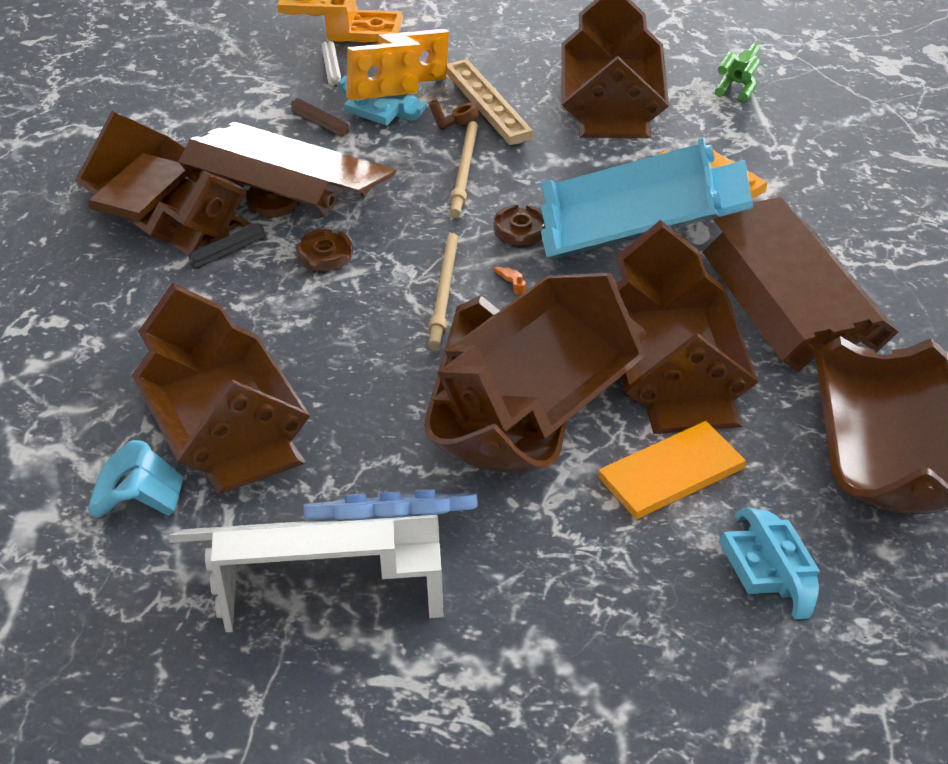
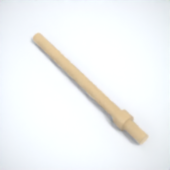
M474 121L469 122L467 126L455 189L451 191L450 216L453 218L460 216L461 209L466 202L467 193L465 188L478 127Z
M450 233L447 236L434 315L430 318L428 332L430 333L428 346L432 350L440 348L442 336L446 333L447 320L445 315L458 243V236L454 233Z

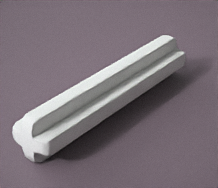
M332 41L328 43L323 42L322 53L328 84L332 87L334 85L339 86L338 82L341 80L335 45Z

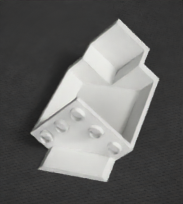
M437 514L395 518L331 519L183 529L167 535L169 543L212 540V548H206L205 564L207 571H213L210 575L212 595H218L215 599L216 617L223 618L225 632H233L237 564L380 555L382 579L426 576L429 618L444 617Z

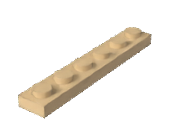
M468 59L447 64L446 74L472 103H475L476 108L509 145L520 144L533 139V130Z

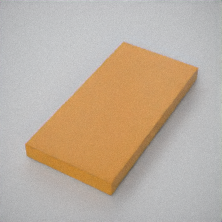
M704 421L598 469V478L637 520L745 469L746 460L707 421Z

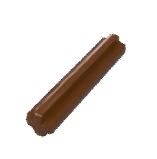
M296 98L295 101L291 102L292 112L340 137L349 133V124L300 98Z

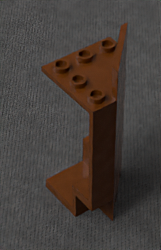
M594 0L579 13V28L561 43V105L579 120V138H651L650 121L669 107L663 44L647 29L646 14L632 0Z
M112 110L86 161L79 170L75 182L95 195L142 153L178 162L185 147L168 135ZM201 171L198 178L188 175L139 222L128 219L150 236L171 243L187 256L190 252L197 250L208 242L211 244L229 236V231L239 225L245 227L251 224L250 221L236 213L247 192L243 189L244 185L206 171Z
M660 220L617 255L622 279L616 283L617 289L629 313V317L644 328L647 335L640 342L646 356L621 376L625 393L647 408L653 434L682 432L704 421H707L714 429L743 427L734 400L759 382L726 289L706 272L699 250Z
M611 273L548 275L445 351L450 363L437 372L445 389L431 400L440 408L443 405L449 407L456 414L454 420L469 434L495 423L514 445L523 437L546 439L646 356L640 342L647 335L644 328L629 317V313L625 308Z
M172 283L138 331L149 351L132 374V377L177 462L204 471L217 495L306 464L292 440L311 415L259 337L233 324L221 305Z

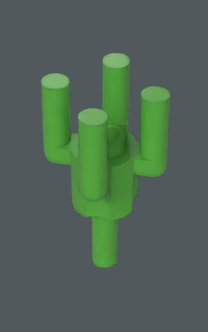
M753 43L749 50H744L737 55L732 51L727 53L718 67V73L724 75V77L715 89L717 96H723L729 85L735 81L745 85L738 96L739 100L742 102L748 100L757 85L753 74L760 64V59L756 57L760 50L759 44Z

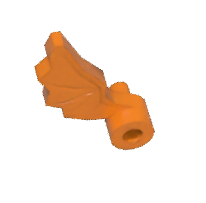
M494 267L495 273L513 284L514 294L522 295L526 292V282L523 281L521 273L509 267Z

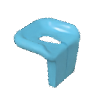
M140 440L129 441L113 454L102 467L88 505L89 514L94 518H100L121 501L135 498L169 516L175 511L184 477L160 456L152 452L146 442ZM131 470H133V471L119 484V486H118L117 488H115V486H116L117 482L119 481V479H120L124 474H126V473L130 472Z

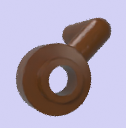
M437 99L431 100L428 103L440 129H445L454 124L468 126V123L471 121L475 122L479 115L475 103L463 104L455 108L452 114L446 117Z

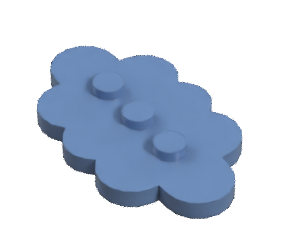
M435 489L416 490L414 495H401V492H382L380 497L366 498V494L345 495V499L333 502L303 505V517L307 520H360L411 515H435L448 513L449 511L475 509L478 506V500L475 493L444 494L435 493Z

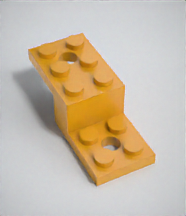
M279 0L277 4L278 13H286L291 16L297 14H309L310 16L325 15L327 40L340 43L345 41H357L358 43L379 42V35L399 33L403 21L401 11L357 10L356 0Z
M440 29L379 35V45L348 47L346 98L349 100L413 94L418 93V82L445 80L449 31ZM424 51H428L427 59L424 62H420L421 54ZM372 66H376L375 75L368 78V70Z

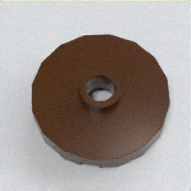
M252 186L246 193L249 210L254 214L256 212L262 213V217L266 218L288 215L294 211L296 205L299 206L300 201Z
M511 205L501 209L494 217L493 228L495 235L501 241L519 246L531 245L541 241V229H545L542 210L532 205H526V208H519V205Z
M331 229L314 230L305 234L301 238V242L297 243L298 261L305 268L314 271L336 270L346 265L352 258L353 245L351 239L340 231L337 234L332 233Z

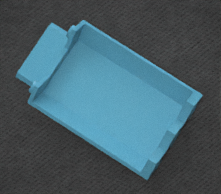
M702 138L698 139V144L557 183L552 180L541 182L545 204L541 205L545 229H541L546 257L555 260L636 239L660 220L670 228L675 229L752 209L753 203L746 162L742 160L712 168L710 162L715 161L712 145L706 146V142Z

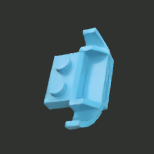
M346 75L338 82L340 89L345 95ZM404 94L359 100L348 99L344 106L345 111L387 126L395 116L410 121L417 120L426 109L427 102L422 101L421 103L415 96Z
M751 507L738 510L735 514L737 521L748 520L751 525L749 530L723 532L719 543L748 594L779 592L782 598L792 597L793 610L791 615L794 620L810 619L818 597L819 584L817 575L820 570L790 521L781 520L768 510Z

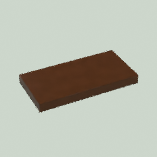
M142 153L89 199V208L139 222L159 201L164 199L188 176V173L179 162Z

